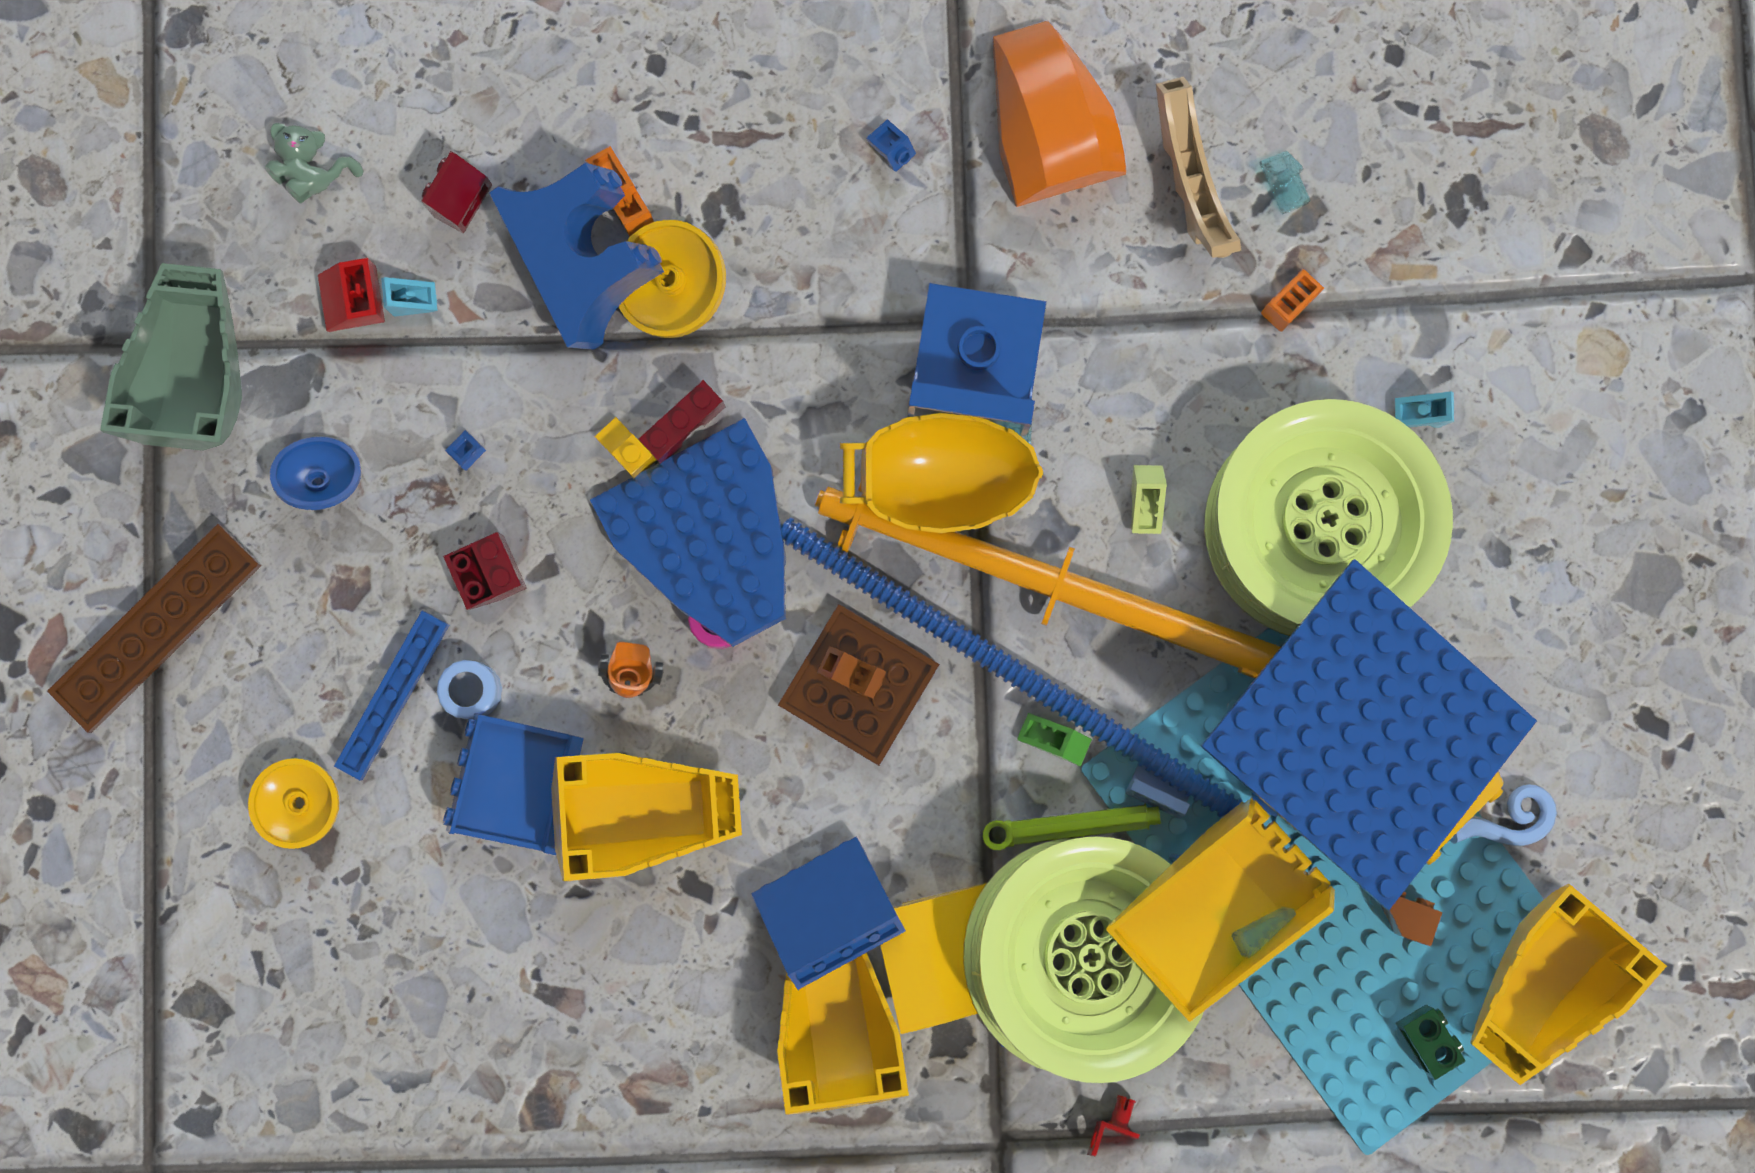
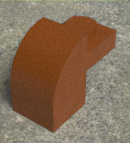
M829 646L817 673L854 692L873 699L876 692L882 686L886 671Z

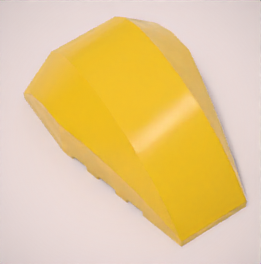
M621 753L555 757L551 787L554 841L563 881L626 876L742 835L737 774Z
M1566 884L1552 892L1519 923L1491 982L1470 1043L1516 1083L1521 1085L1551 1065L1553 1060L1564 1052L1568 1053L1577 1047L1580 1041L1602 1030L1605 1024L1614 1018L1618 1019L1624 1015L1667 965L1573 886Z
M867 953L797 990L786 972L777 1049L785 1114L821 1112L879 1103L909 1096L900 1032Z

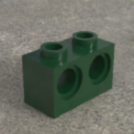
M1424 1005L1395 1023L1428 1077L1436 1080L1466 1062L1461 1054L1464 1051L1461 1042L1455 1035L1451 1036L1445 1027L1448 1025V1021L1438 1008L1435 1010L1433 1007ZM1429 1020L1431 1024L1429 1032L1421 1035L1419 1031L1421 1022ZM1445 1046V1058L1437 1061L1435 1058L1436 1050L1439 1047Z

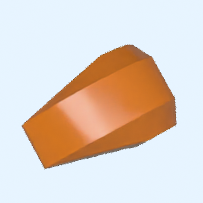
M1044 21L993 36L999 154L1016 207L1126 175L1125 154L1114 109L1081 59L1051 23Z

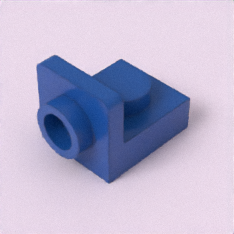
M888 119L866 137L869 145L888 161L891 169L895 172L907 164L916 154L908 136Z

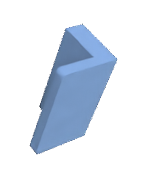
M1137 765L1125 794L1153 807L1158 806L1160 810L1179 819L1185 816L1190 806L1187 803L1189 797L1185 796L1186 792L1177 791V786H1169V781L1163 782L1161 776L1155 777L1153 771L1147 772L1145 766L1139 767Z

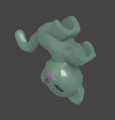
M274 123L270 132L274 140V151L279 155L283 163L277 160H270L265 165V169L279 185L288 181L285 185L286 189L298 203L301 204L309 197L326 190L330 183L339 177L343 168L348 167L355 177L363 175L364 170L361 164L352 157H338L328 171L308 164L325 142V134L322 132L309 131L296 125L288 127L281 123Z

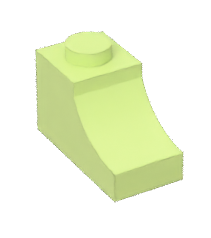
M1161 465L1133 466L1131 486L1132 533L1161 534L1167 483L1164 468Z

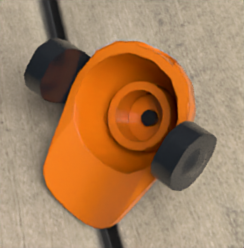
M628 642L617 643L609 665V654L601 653L598 662V676L602 677L605 685L610 688L609 691L624 698H633L643 695V692L650 690L655 684L660 685L664 673L663 662L656 661L652 670L650 650L646 645Z

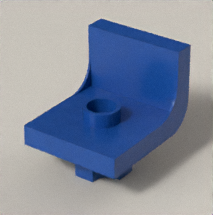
M929 283L908 417L914 416L915 408L1011 422L1021 424L1020 436H1026L1032 424L1035 400H1032L1047 301Z

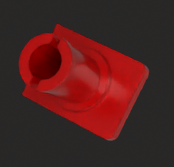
M1117 1095L1111 1121L1096 1122L1087 1155L1096 1157L1104 1129L1132 1139H1139L1140 1134L1130 1131L1128 1127L1133 1107L1136 1103L1135 1100Z

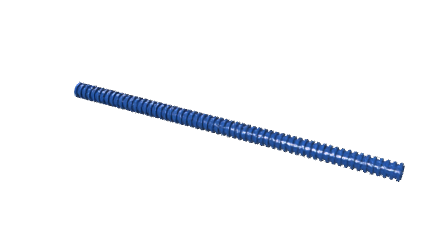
M792 517L787 519L781 526L785 545L789 546L791 544L793 550L799 549L801 555L807 554L809 560L815 559L817 565L823 564L825 570L831 569L833 575L839 574V579H847V584H855V589H863V594H871V599L877 598L879 604L885 603L887 609L893 608L895 614L901 613L903 619L909 618L911 624L915 622L919 629L921 627L925 628L927 634L931 632L933 633L932 637L941 638L940 642L949 643V648H957V653H965V658H968V656L973 658V663L979 662L981 668L987 667L989 673L995 672L997 678L999 676L1003 677L1005 683L1007 681L1011 682L1013 688L1015 686L1019 687L1021 693L1023 691L1027 692V696L1029 698L1031 696L1035 697L1034 701L1037 703L1040 700L1043 702L1042 706L1047 707L1048 705L1051 707V712H1059V717L1065 716L1067 717V722H1075V727H1083V732H1091V737H1099V742L1105 741L1107 747L1113 746L1115 752L1121 751L1123 757L1129 756L1131 762L1137 761L1139 767L1145 766L1147 772L1153 771L1155 777L1161 776L1163 782L1169 781V786H1177V791H1185V796H1193V801H1201V806H1209V811H1217V816H1225L1243 801L1241 798L1235 799L1233 793L1227 794L1225 788L1219 789L1217 783L1211 784L1209 778L1203 779L1201 773L1195 774L1193 768L1187 769L1185 763L1179 764L1177 758L1171 759L1169 753L1163 754L1161 748L1155 749L1153 743L1147 744L1145 738L1139 739L1137 733L1131 734L1129 728L1123 729V724H1115V719H1107V714H1099V709H1091V704H1083V699H1075V694H1067V689H1059V684H1051V679H1043V674H1035V669H1027V664H1019V659L1013 660L1011 654L1005 655L1003 649L997 650L996 645H989L987 639L981 640L979 634L973 635L971 629L965 630L963 624L961 626L957 625L955 619L953 621L949 620L947 614L943 616L941 615L942 611L933 610L934 606L929 605L928 607L925 605L926 601L922 600L920 602L917 600L918 596L914 595L912 597L910 591L906 590L904 592L902 586H895L894 581L891 580L889 582L886 576H879L878 571H871L870 566H863L864 562L859 561L858 563L855 561L856 557L852 556L850 558L848 552L844 551L842 553L840 547L834 548L832 542L826 543L824 537L818 538L816 532L810 533L808 527L802 528L800 522L794 523Z

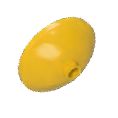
M297 758L278 761L264 769L251 787L248 798L250 820L259 835L275 846L295 849L312 845L321 840L336 821L339 811L337 786L330 774L312 761ZM299 797L304 801L301 809L296 806V800Z

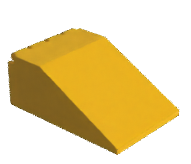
M1252 798L1245 803L1242 801L1202 834L1106 928L1108 933L1189 1022L1334 911L1335 889L1330 886V881L1317 867L1312 868L1308 872L1305 871L1312 864L1311 860L1296 844L1291 845L1288 849L1284 848L1291 841V838L1275 821H1272L1266 827L1263 823L1270 818V815Z

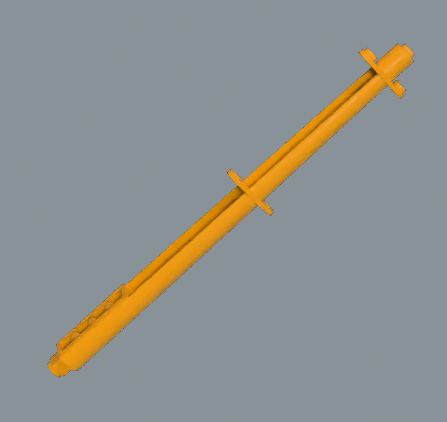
M861 482L858 488L859 492H862ZM829 486L826 491L820 490L815 503V507L819 508L818 514L850 525L848 531L843 529L838 541V546L842 547V551L849 552L857 529L861 525L1050 597L1041 622L1045 626H1047L1055 602L1058 600L1239 668V673L1253 678L1260 674L1281 648L1278 645L1067 571L1075 548L1070 546L1062 567L1058 568L956 531L935 533L903 528L878 517L866 503H840V497H843V492Z

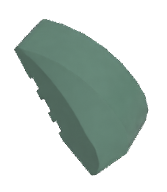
M161 263L146 298L148 300L142 313H138L134 323L136 326L130 339H126L123 345V354L118 364L115 363L111 371L100 431L144 445L204 451L222 445L231 435L242 401L238 351L225 279L221 269Z

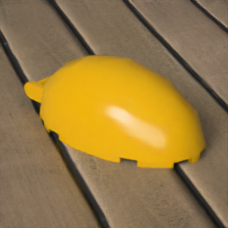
M935 413L906 417L878 430L866 443H840V449H843V497H840V503H866L878 517L906 529L947 533L982 528L992 524L994 521L1014 515L1034 497L1039 479L1043 475V469L1039 465L1034 447L1017 432L987 419L973 416ZM855 449H862L860 471L862 496L855 497Z

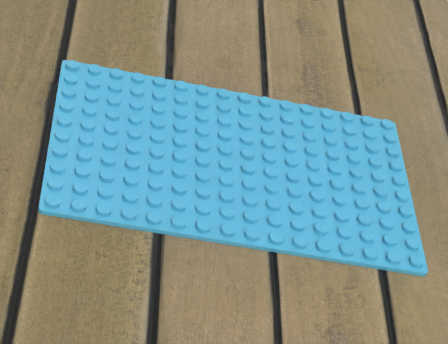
M1268 628L1255 638L1282 647L1290 636ZM1222 662L1132 728L1130 733L1133 735L1137 733L1139 739L1145 738L1147 744L1153 743L1155 749L1161 748L1163 754L1169 753L1171 759L1177 758L1179 764L1185 763L1187 769L1193 768L1195 774L1201 773L1203 779L1209 778L1211 784L1217 783L1219 789L1225 788L1227 794L1233 793L1235 799L1241 798L1245 803L1251 798L1252 791L1201 747L1206 738L1255 680L1253 677L1239 673V668ZM1113 746L1105 748L1086 762L1081 768L1082 773L1109 809L1144 805L1145 802L1125 794L1138 762H1131L1129 756L1123 757L1121 751L1115 752ZM1190 796L1187 801L1190 804L1187 813L1180 819L1159 809L1161 824L1149 825V830L1126 831V833L1135 844L1156 853L1172 864L1168 856L1173 853L1182 855L1202 834L1224 816H1217V811H1209V806H1201V801L1195 802L1193 801L1194 797ZM1479 812L1474 815L1482 818ZM1269 814L1270 818L1263 823L1266 827L1269 823L1275 821L1291 838V841L1284 848L1288 849L1291 845L1296 844L1312 862L1305 871L1308 872L1312 868L1317 867L1330 881V886L1335 889L1334 911L1246 978L1239 986L1359 1149L1365 1155H1370L1492 1063L1491 1060L1470 1043L1475 1025L1496 970L1519 923L1544 899L1503 844L1479 836L1471 837L1455 844L1449 840L1440 849L1442 853L1440 857L1430 865L1426 863L1404 891L1406 892L1405 899L1416 902L1417 897L1435 903L1433 909L1443 912L1430 947L1394 934L1381 904L1279 815L1275 817ZM1424 1005L1433 1007L1435 1010L1438 1008L1448 1021V1025L1445 1027L1451 1036L1455 1035L1464 1048L1461 1054L1466 1062L1436 1080L1426 1075L1395 1024ZM1429 1020L1421 1022L1419 1026L1421 1035L1429 1032L1431 1027ZM1445 1046L1439 1047L1436 1050L1435 1058L1437 1061L1445 1058Z

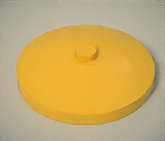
M679 220L656 221L632 234L628 238V242L651 246L657 250L662 260L660 265L664 272L635 290L619 305V309L624 317L641 331L663 338L688 335L705 325L720 306L726 287L725 263L715 242L699 228Z

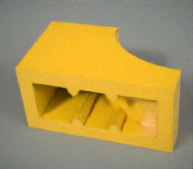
M617 417L594 436L633 478L647 470L657 461Z

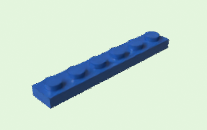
M423 610L420 612L334 767L359 781L364 779L449 628V624Z

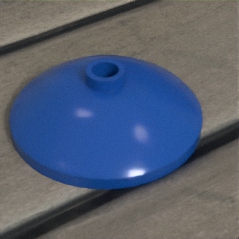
M310 437L288 445L275 457L270 468V481L275 494L286 504L304 510L326 509L343 502L356 490L361 479L360 461L353 449L339 440L328 437Z

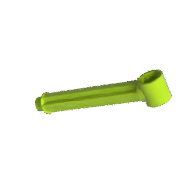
M1144 803V805L1017 821L994 820L985 826L983 840L989 848L1002 850L1018 844L1141 829L1149 830V825L1161 824L1158 806L1147 807L1146 803ZM999 826L1006 831V839L1002 843H994L990 840L989 832L993 827Z

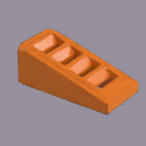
M1302 269L1265 306L1261 314L1282 332L1323 291L1324 287L1307 271ZM1300 282L1311 294L1308 295L1297 283ZM1290 291L1294 292L1303 302L1301 303ZM1282 299H1284V300H1285L1293 309H1295V310L1293 311L1292 309H1290V308L1282 301Z

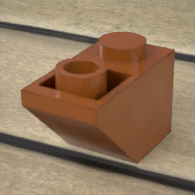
M1403 892L1390 910H1386L1381 905L1394 934L1431 947L1443 913L1433 909L1435 903L1417 897L1416 902L1405 899L1406 892Z

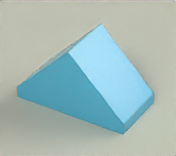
M388 277L381 278L384 308L394 317L438 311L435 282Z

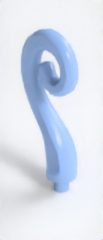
M1531 784L1522 785L1514 789L1509 795L1507 811L1515 822L1528 824L1534 820L1535 816L1532 812H1524L1521 809V803L1524 798H1533L1540 810L1539 818L1533 826L1525 830H1511L1484 818L1473 816L1450 841L1455 844L1465 839L1479 836L1511 846L1533 844L1544 838L1554 826L1557 815L1556 804L1550 793L1544 788Z

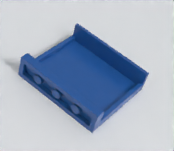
M475 713L474 718H469L466 725L465 736L469 737L466 749L461 748L457 765L462 766L459 778L454 777L451 785L450 795L454 796L452 807H447L445 810L443 825L447 826L446 831L449 834L456 833L556 855L551 791L555 757L580 756L584 738Z
M857 836L751 893L787 975L797 990L906 931Z

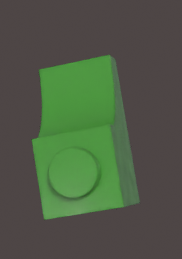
M1031 713L1027 714L1017 738L1022 743L1078 766L1082 765L1092 741L1091 738L1074 729Z

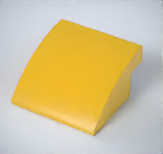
M987 883L903 902L902 905L893 907L906 931L880 946L901 1034L978 1014L973 1005L965 977L963 959L964 940L972 909Z

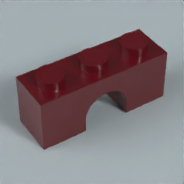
M702 380L638 440L661 464L683 447V441L701 425L705 427L726 408L725 404L713 389Z

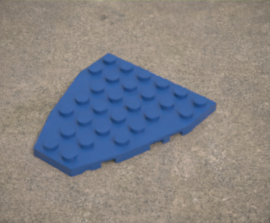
M745 418L673 455L661 464L658 463L639 473L635 478L632 477L590 499L615 550L688 617H692L702 624L704 628L721 637L723 641L732 647L786 619V554L777 507V495L774 488L773 469Z

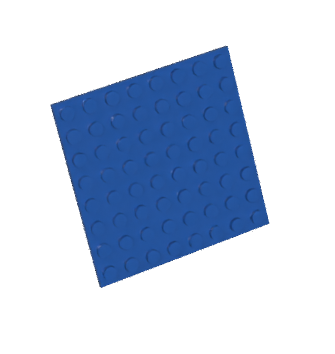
M1353 559L1206 738L1201 747L1386 910H1390L1537 720L1356 559Z

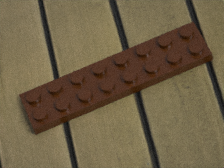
M217 524L59 678L47 692L87 733H92L262 565L221 524Z

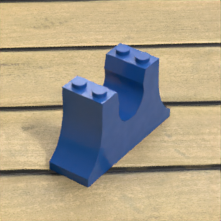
M584 163L557 182L538 190L520 192L498 186L489 193L568 348L594 350L603 344L607 325L619 305L635 290L662 274L664 270L660 265L662 260L659 253L651 246L624 241L607 247L599 255L596 253L591 240L593 225L602 213L612 210L625 194L620 187L622 186V181L614 170L589 163Z

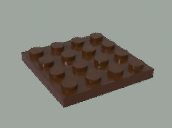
M838 604L778 703V706L880 766L940 664ZM829 646L886 671L882 686L876 692L873 699L854 692L817 673Z

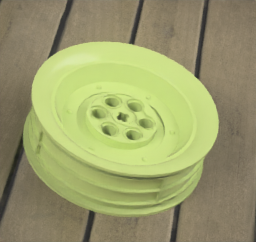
M1337 399L1313 400L1299 403L1271 415L1258 424L1229 455L1216 474L1210 488L1204 516V532L1209 559L1223 588L1231 599L1254 620L1288 636H1291L1353 559H1356L1407 606H1413L1428 591L1439 575L1449 551L1453 530V509L1447 481L1440 465L1427 445L1413 430L1390 414L1359 402ZM1323 486L1333 489L1334 498H1327L1324 495ZM1296 498H1303L1308 504V509H1299L1296 505ZM1348 503H1353L1358 507V516L1349 513L1347 509ZM1329 518L1331 520V524H1323L1321 519ZM1297 526L1304 529L1306 533L1304 540L1298 539L1294 535V527ZM1346 532H1351L1356 536V545H1351L1346 541ZM1319 544H1325L1329 547L1330 557L1320 554Z
M1082 837L1058 839L1033 846L1012 858L994 874L985 885L972 909L965 934L963 959L967 987L973 1005L986 1028L1002 1046L1022 1061L1055 1075L1086 1083H1108L1130 1079L1152 1070L1170 1058L1187 1041L1204 1012L1189 1022L1122 947V956L1119 960L1115 961L1112 956V950L1119 944L1106 930L1107 926L1171 865L1156 853L1126 840L1111 837ZM1098 920L1104 925V931L1099 937L1093 931L1094 924ZM1071 924L1075 930V935L1072 940L1067 941L1064 937V930ZM1088 952L1092 953V958L1088 962H1084L1083 956L1088 955ZM1060 953L1064 958V965L1061 969L1056 970L1053 965V959ZM1108 973L1112 978V983L1105 990L1101 985V980ZM1076 978H1080L1083 984L1082 990L1078 994H1074L1072 991V983Z

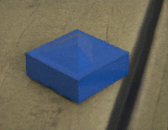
M465 430L445 451L460 467L467 471L486 449Z

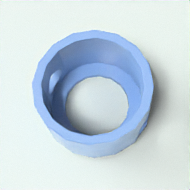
M471 660L455 662L443 671L438 680L437 695L439 702L447 713L456 718L473 719L475 713L488 716L496 709L501 700L502 686L499 676L491 667L481 662ZM472 672L482 681L484 687L483 695L473 706L461 707L450 698L449 684L453 677L459 673Z

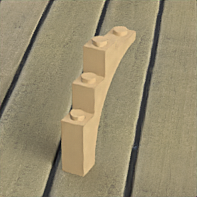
M1184 77L1157 83L1156 92L1163 148L1172 159L1175 190L1184 201L1187 232L1195 244H1203L1212 258L1228 257L1234 252L1241 251L1240 239L1223 210L1209 171L1199 132L1192 86Z

